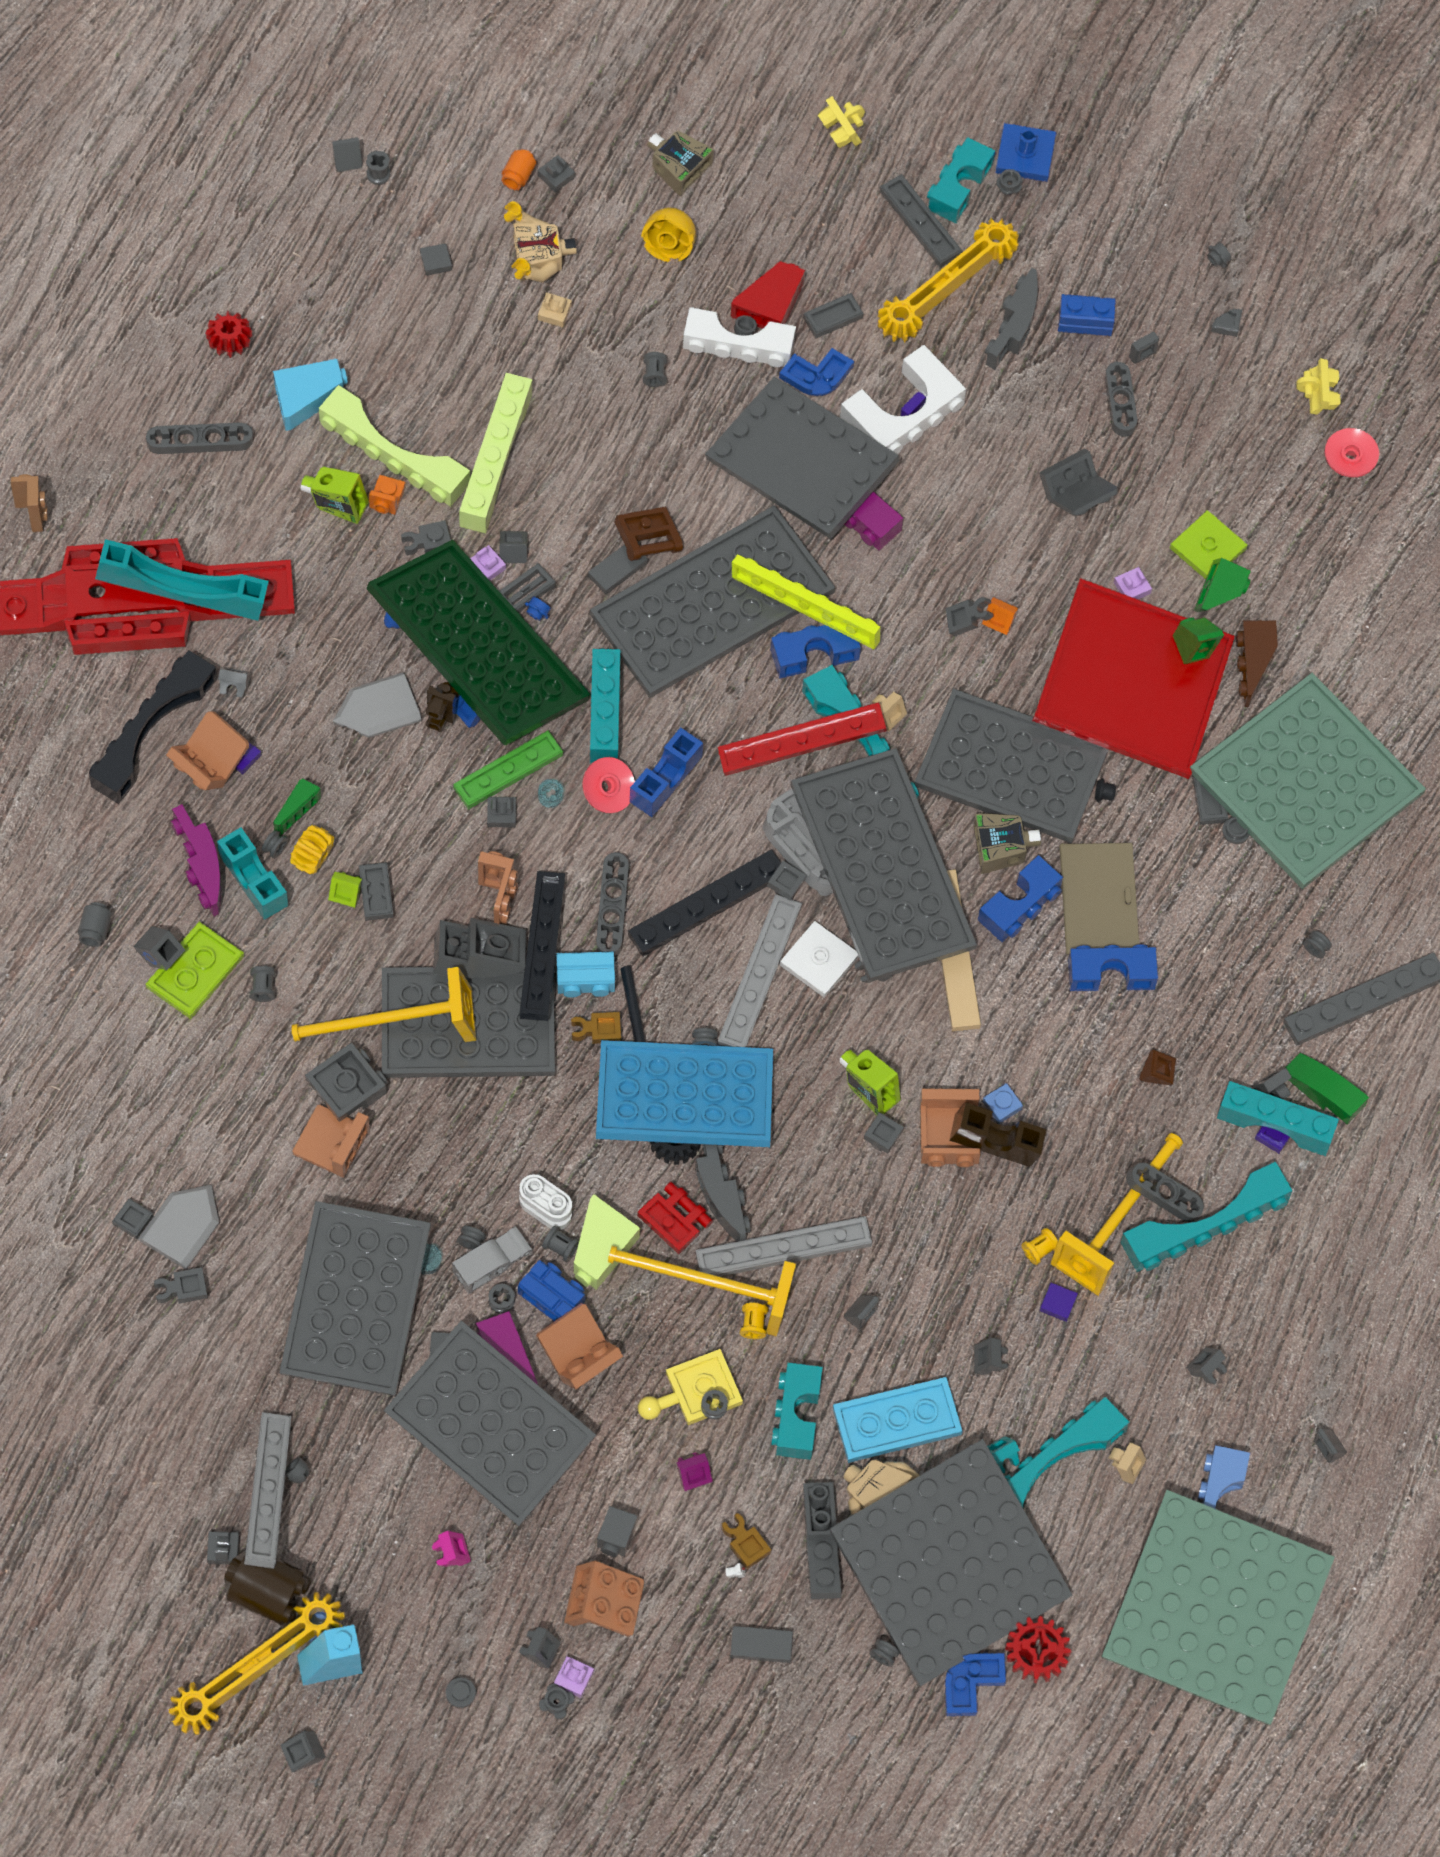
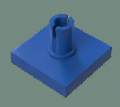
M1004 123L995 173L1001 174L1005 170L1012 169L1017 171L1021 178L1048 182L1056 132Z

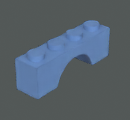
M1215 1445L1213 1453L1206 1455L1203 1471L1208 1472L1207 1482L1201 1481L1198 1499L1203 1500L1202 1504L1216 1509V1503L1223 1495L1242 1489L1250 1457L1249 1452Z

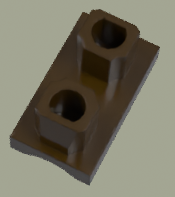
M449 682L441 683L436 688L430 685L426 692V714L429 716L426 726L439 732L443 731L446 722L453 724L456 719V701L459 694Z

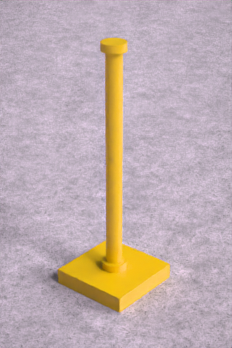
M459 967L447 968L450 996L448 1001L304 1026L293 1024L292 1036L296 1042L301 1041L302 1037L451 1013L452 1023L465 1042L476 1041L472 987Z
M1168 1134L1165 1138V1145L1149 1165L1160 1170L1174 1150L1180 1149L1183 1141L1176 1134ZM1143 1174L1140 1176V1179H1139V1181H1140L1141 1183L1145 1181V1180L1142 1178V1177H1143ZM1131 1188L1089 1245L1065 1231L1059 1238L1050 1264L1099 1296L1106 1286L1114 1262L1098 1251L1141 1194Z
M613 1245L611 1246L607 1261L612 1264L616 1261L768 1301L767 1305H771L772 1310L766 1334L777 1336L796 1266L795 1263L784 1261L778 1287H772L771 1290L620 1251Z

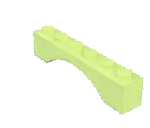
M510 373L505 374L459 510L460 527L482 533L487 532L509 452L517 431L526 416L532 398V379Z
M338 385L319 407V420L325 429L331 432L334 430L348 444L352 446L357 445L363 449L371 459L380 460L395 474L400 473L414 487L423 488L429 492L437 502H444L451 507L467 488L470 480L469 469L449 456L419 455L390 443L371 425L363 410L361 400Z

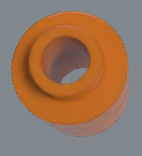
M525 149L512 152L502 171L501 181L506 187L512 190H520L521 187L526 185L537 164L533 154Z

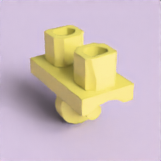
M833 96L827 99L826 102L829 106L821 111L818 116L826 129L837 122H840L842 125L830 133L837 146L841 148L850 142H853L855 146L860 144L862 141L851 124L855 123L857 127L863 125L864 122L861 118L865 114L864 108L861 105L853 106L851 102H848L844 105L846 112L843 113Z
M1320 358L1318 365L1305 371L1304 377L1296 382L1297 389L1305 392V397L1310 399L1311 414L1318 415L1323 409L1334 410L1341 402L1340 394L1329 390V387H1334L1338 383L1339 370L1329 368L1328 360Z

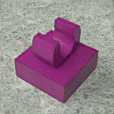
M695 1452L693 1457L685 1460L682 1457L678 1458L676 1463L684 1491L712 1482L710 1467L705 1453L699 1455Z

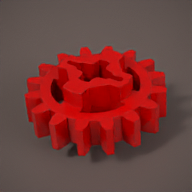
M1039 1616L1037 1623H1033L1032 1619L1028 1617L1025 1627L1018 1622L1016 1624L1017 1633L1010 1632L1008 1635V1639L1012 1642L1006 1643L1005 1650L1012 1653L1007 1655L1006 1660L1007 1662H1015L1012 1669L1014 1673L1019 1670L1023 1671V1680L1028 1675L1033 1676L1034 1683H1037L1040 1676H1043L1044 1680L1049 1682L1050 1673L1058 1677L1061 1673L1060 1667H1067L1068 1661L1064 1657L1070 1656L1071 1649L1065 1648V1646L1069 1644L1070 1639L1069 1637H1061L1064 1628L1060 1627L1055 1630L1053 1628L1054 1620L1052 1619L1048 1624H1043L1042 1616ZM1033 1632V1636L1029 1639H1022L1028 1633ZM1045 1634L1049 1635L1055 1642H1051ZM1037 1640H1039L1040 1650L1042 1651V1653L1039 1656V1660H1037V1654L1034 1646L1037 1643ZM1022 1658H1025L1031 1666L1025 1663ZM1054 1658L1056 1659L1052 1664L1043 1667L1047 1660L1053 1661Z

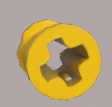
M1044 1228L1039 1236L1030 1242H1023L1021 1247L1032 1264L1038 1265L1041 1262V1258L1051 1251L1055 1252L1058 1240L1048 1228Z
M746 1303L742 1305L744 1323L740 1329V1335L748 1339L765 1338L764 1318L768 1313V1307L759 1303Z

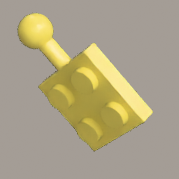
M721 1349L666 1369V1376L674 1393L658 1399L652 1396L644 1397L638 1404V1412L642 1418L653 1420L659 1416L662 1409L679 1404L687 1425H691L707 1418L702 1413L701 1401L704 1394L710 1390H719L725 1394L728 1400L727 1410L742 1405L743 1400ZM713 1399L712 1403L707 1401L710 1404V1410L716 1411V1407L722 1408L719 1405L718 1399Z

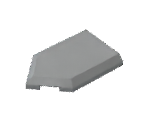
M402 672L350 689L333 723L358 731V734L370 738L420 722L421 716L406 676Z
M212 1185L170 1193L141 1233L138 1241L187 1270L219 1225Z

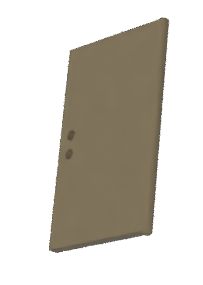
M1061 843L1059 848L1061 876L1063 877L1062 896L1066 954H1070V949L1083 945L1090 946L1091 948H1104L1108 945L1132 948L1135 945H1139L1132 843Z

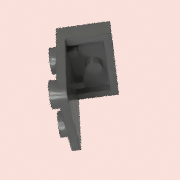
M1085 448L1039 472L1047 500L1071 515L1085 514L1093 506L1109 501L1112 496L1118 493L1116 485L1096 474L1091 453Z

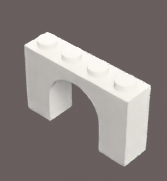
M925 345L904 358L902 374L920 393L926 396L925 404L918 412L909 416L888 414L863 389L841 404L840 418L896 454H899L903 446L910 441H917L929 427L934 428L938 426L951 411L953 413L957 412L965 403L966 388Z

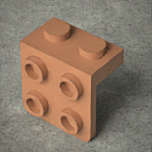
M209 711L205 714L187 744L171 746L166 756L173 761L176 769L187 773L198 788L202 790L223 788L249 748V742L216 712Z
M481 851L478 859V885L499 890L494 906V923L507 924L511 907H509L510 899L515 898L518 888V882H516L518 871L514 870V859L504 857L501 853L494 851L488 853Z

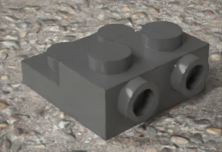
M352 1042L305 1074L307 1082L339 1122L360 1107L364 1110L387 1094V1080L380 1070L374 1071L369 1065L371 1061L362 1048L357 1050Z

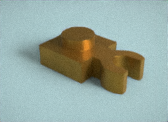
M620 1012L591 1013V1021H586L582 1017L571 1019V1026H580L582 1028L580 1032H572L573 1041H582L587 1036H592V1044H601V1040L621 1041Z
M736 1513L734 1519L738 1523V1527L732 1529L728 1527L726 1522H723L722 1531L726 1536L735 1539L730 1543L729 1547L748 1570L771 1554V1548L755 1527L746 1531L743 1517Z

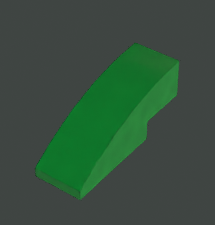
M1299 1053L1285 1067L1292 1077L1289 1081L1321 1109L1325 1110L1328 1108L1347 1125L1368 1102L1369 1097L1351 1082L1322 1063L1302 1053Z

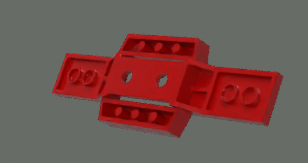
M178 538L119 542L133 546L154 561L184 572L208 576L243 574L267 580L269 582L260 616L295 614L291 560L207 566L186 561ZM104 544L67 546L62 569L45 577L0 581V636L66 631L74 655L186 647L191 621L244 618L96 580L95 577ZM94 586H101L105 589V594L100 598H93L89 595V591ZM176 609L179 611L173 613L74 620L77 616L86 617L89 615L96 614L113 615L123 612L141 613L150 610Z

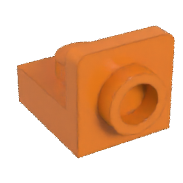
M379 475L374 490H371L369 493V507L379 513L396 515L406 488V482Z

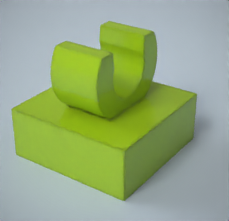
M334 872L328 900L355 908L359 900L362 879L359 876L346 875L345 872Z

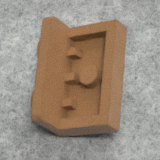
M23 474L18 477H11L15 508H28L32 532H43V521H48V506L46 504L45 491L40 489L38 476Z

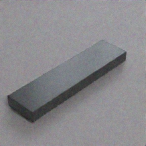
M902 174L880 186V193L939 268L947 265L963 252Z

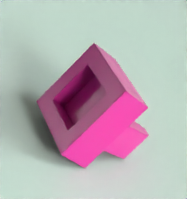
M446 1531L438 1535L439 1540L432 1545V1550L443 1551L444 1554L442 1559L436 1561L438 1566H463L471 1562L463 1534Z

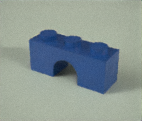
M811 625L801 631L779 633L775 637H771L770 647L779 679L806 673V654L812 650L824 651L830 657L832 665L836 666L859 660L861 649L858 641L826 625L818 627Z
M680 727L665 745L663 755L652 771L646 768L630 787L629 802L650 817H653L702 758L703 742Z
M1038 855L1018 875L1017 885L1025 892L1026 897L1021 900H1011L999 891L980 908L978 921L1001 942L1009 936L1011 938L1015 937L1022 929V924L1028 918L1033 920L1041 912V906L1048 900L1052 902L1060 895L1063 877Z
M1083 945L1070 949L1068 958L1070 991H1098L1101 973L1106 970H1116L1123 974L1127 990H1155L1158 980L1156 947L1135 945L1132 948H1120L1117 945H1108L1104 948H1091L1090 946Z

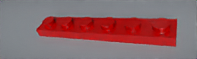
M878 702L717 748L723 772L727 776L887 731L881 705Z

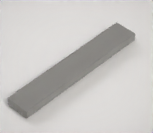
M775 894L717 1045L729 1047L748 1046L802 908V903L794 900L790 901L785 897Z
M866 1216L698 1249L695 1250V1255L700 1272L721 1277L784 1264V1261L796 1262L871 1247L872 1240Z
M265 1412L261 1414L244 1560L245 1565L273 1569L275 1566L291 1416Z

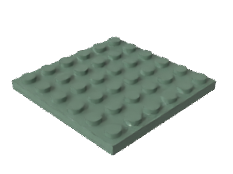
M1313 673L1305 677L1190 766L1192 775L1232 817L1237 818V822L1244 829H1248V834L1302 890L1421 797L1426 790Z
M1166 1490L1101 1658L1270 1726L1335 1557Z

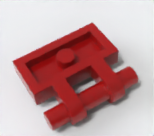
M670 1182L664 1188V1191L670 1197L665 1200L657 1193L637 1212V1216L675 1252L680 1254L699 1236V1230L693 1225L699 1222L706 1229L712 1224L713 1219L706 1214L707 1210L701 1204L697 1206L688 1197L686 1190L682 1187L678 1188L673 1182ZM680 1205L689 1214L684 1217L675 1207Z

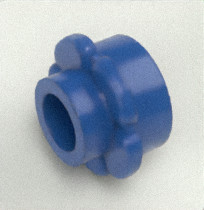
M532 597L529 603H525V606L528 608L526 613L538 621L542 617L548 619L547 614L551 607L536 597Z

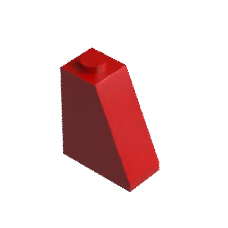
M778 262L733 299L730 317L737 319L743 315L750 316L756 321V327L764 329L769 322L786 324L804 285L805 270L793 263Z

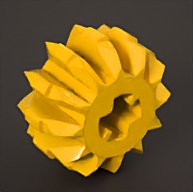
M316 825L309 826L294 846L290 863L302 872L308 874L316 873L330 854L334 836L322 827L320 828Z

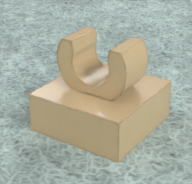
M546 293L538 313V320L564 327L572 306V300Z
M895 692L888 698L879 694L872 701L873 704L880 703L888 732L907 714L902 696Z
M1129 1443L1125 1451L1114 1447L1109 1456V1459L1114 1460L1112 1465L1117 1468L1122 1480L1130 1484L1135 1482L1146 1461L1141 1447L1133 1443Z

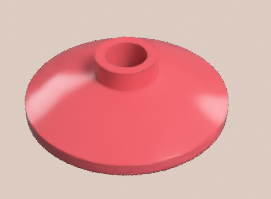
M1346 428L1330 436L1325 446V458L1328 465L1338 474L1346 477H1361L1375 468L1379 459V448L1376 441L1368 433L1355 428ZM1352 455L1355 459H1349L1346 456Z
M604 757L594 761L586 769L582 782L583 792L589 804L596 810L603 813H616L625 809L630 804V787L635 780L631 770L624 762L616 758ZM603 781L608 785L607 791H604L602 788Z

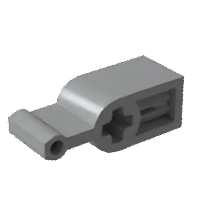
M513 1227L497 1239L486 1241L452 1262V1271L469 1295L504 1273L511 1264L529 1255L532 1249L517 1227Z

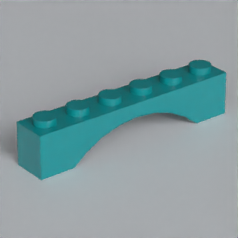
M107 539L104 541L95 577L96 580L256 621L259 620L269 582L243 574L208 576L184 572L154 561L131 545Z
M833 665L803 679L802 692L816 714L827 717L862 707L856 694L851 695L848 690L844 675L841 672L837 673ZM877 734L857 739L864 747L868 757L890 750L886 740L883 737L879 738ZM911 782L915 795L918 799V790L914 783Z
M1273 1162L1250 1173L1244 1188L1236 1199L1225 1209L1213 1216L1186 1224H1162L1147 1221L1124 1232L1120 1243L1136 1272L1143 1269L1150 1271L1158 1267L1162 1263L1161 1261L1166 1258L1176 1259L1185 1254L1187 1249L1194 1245H1197V1247L1206 1245L1217 1234L1227 1235L1236 1230L1238 1225L1245 1221L1248 1223L1257 1221L1266 1211L1271 1209L1278 1211L1288 1205L1293 1190L1278 1164Z
M1106 1397L1099 1403L1096 1400L1091 1402L1083 1410L1085 1415L1078 1421L1075 1419L1070 1420L1062 1428L1063 1434L1056 1440L1053 1437L1048 1439L1041 1446L1040 1450L1042 1452L1035 1458L1032 1456L1026 1458L1018 1467L1020 1471L1013 1477L1010 1475L1005 1477L1022 1508L1033 1484L1048 1468L1058 1461L1077 1453L1091 1450H1106L1127 1431L1130 1422Z

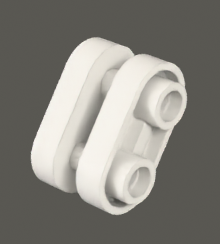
M528 1175L521 1181L519 1201L520 1206L525 1212L550 1229L555 1225L559 1227V1230H562L570 1224L572 1219V1201L565 1192L540 1175Z

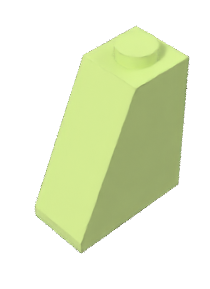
M596 1195L590 1198L574 1260L575 1278L586 1287L590 1285L597 1290L619 1263L616 1261L613 1264L607 1262L611 1246H616L617 1250L628 1252L640 1238V1228Z

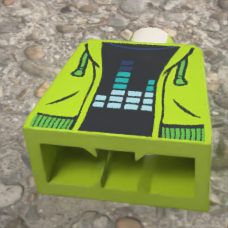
M322 467L316 477L306 475L301 483V490L312 494L318 509L356 524L359 523L369 503L360 474Z
M848 1050L841 1056L839 1062L846 1068L849 1087L876 1115L879 1112L884 1115L901 1101L898 1073L871 1051L864 1050L857 1056L852 1050Z

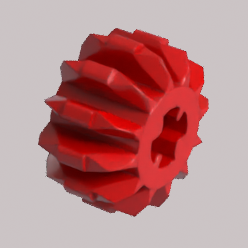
M228 310L225 316L217 313L215 320H209L206 331V339L209 341L211 350L217 349L219 356L227 352L230 358L233 352L241 355L243 348H249L252 337V329L249 327L247 318L241 319L239 312L231 316Z

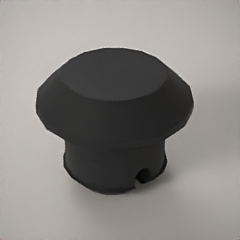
M1103 778L1097 781L1095 790L1096 801L1098 803L1102 799L1112 801L1116 793L1115 784L1104 783L1105 780Z

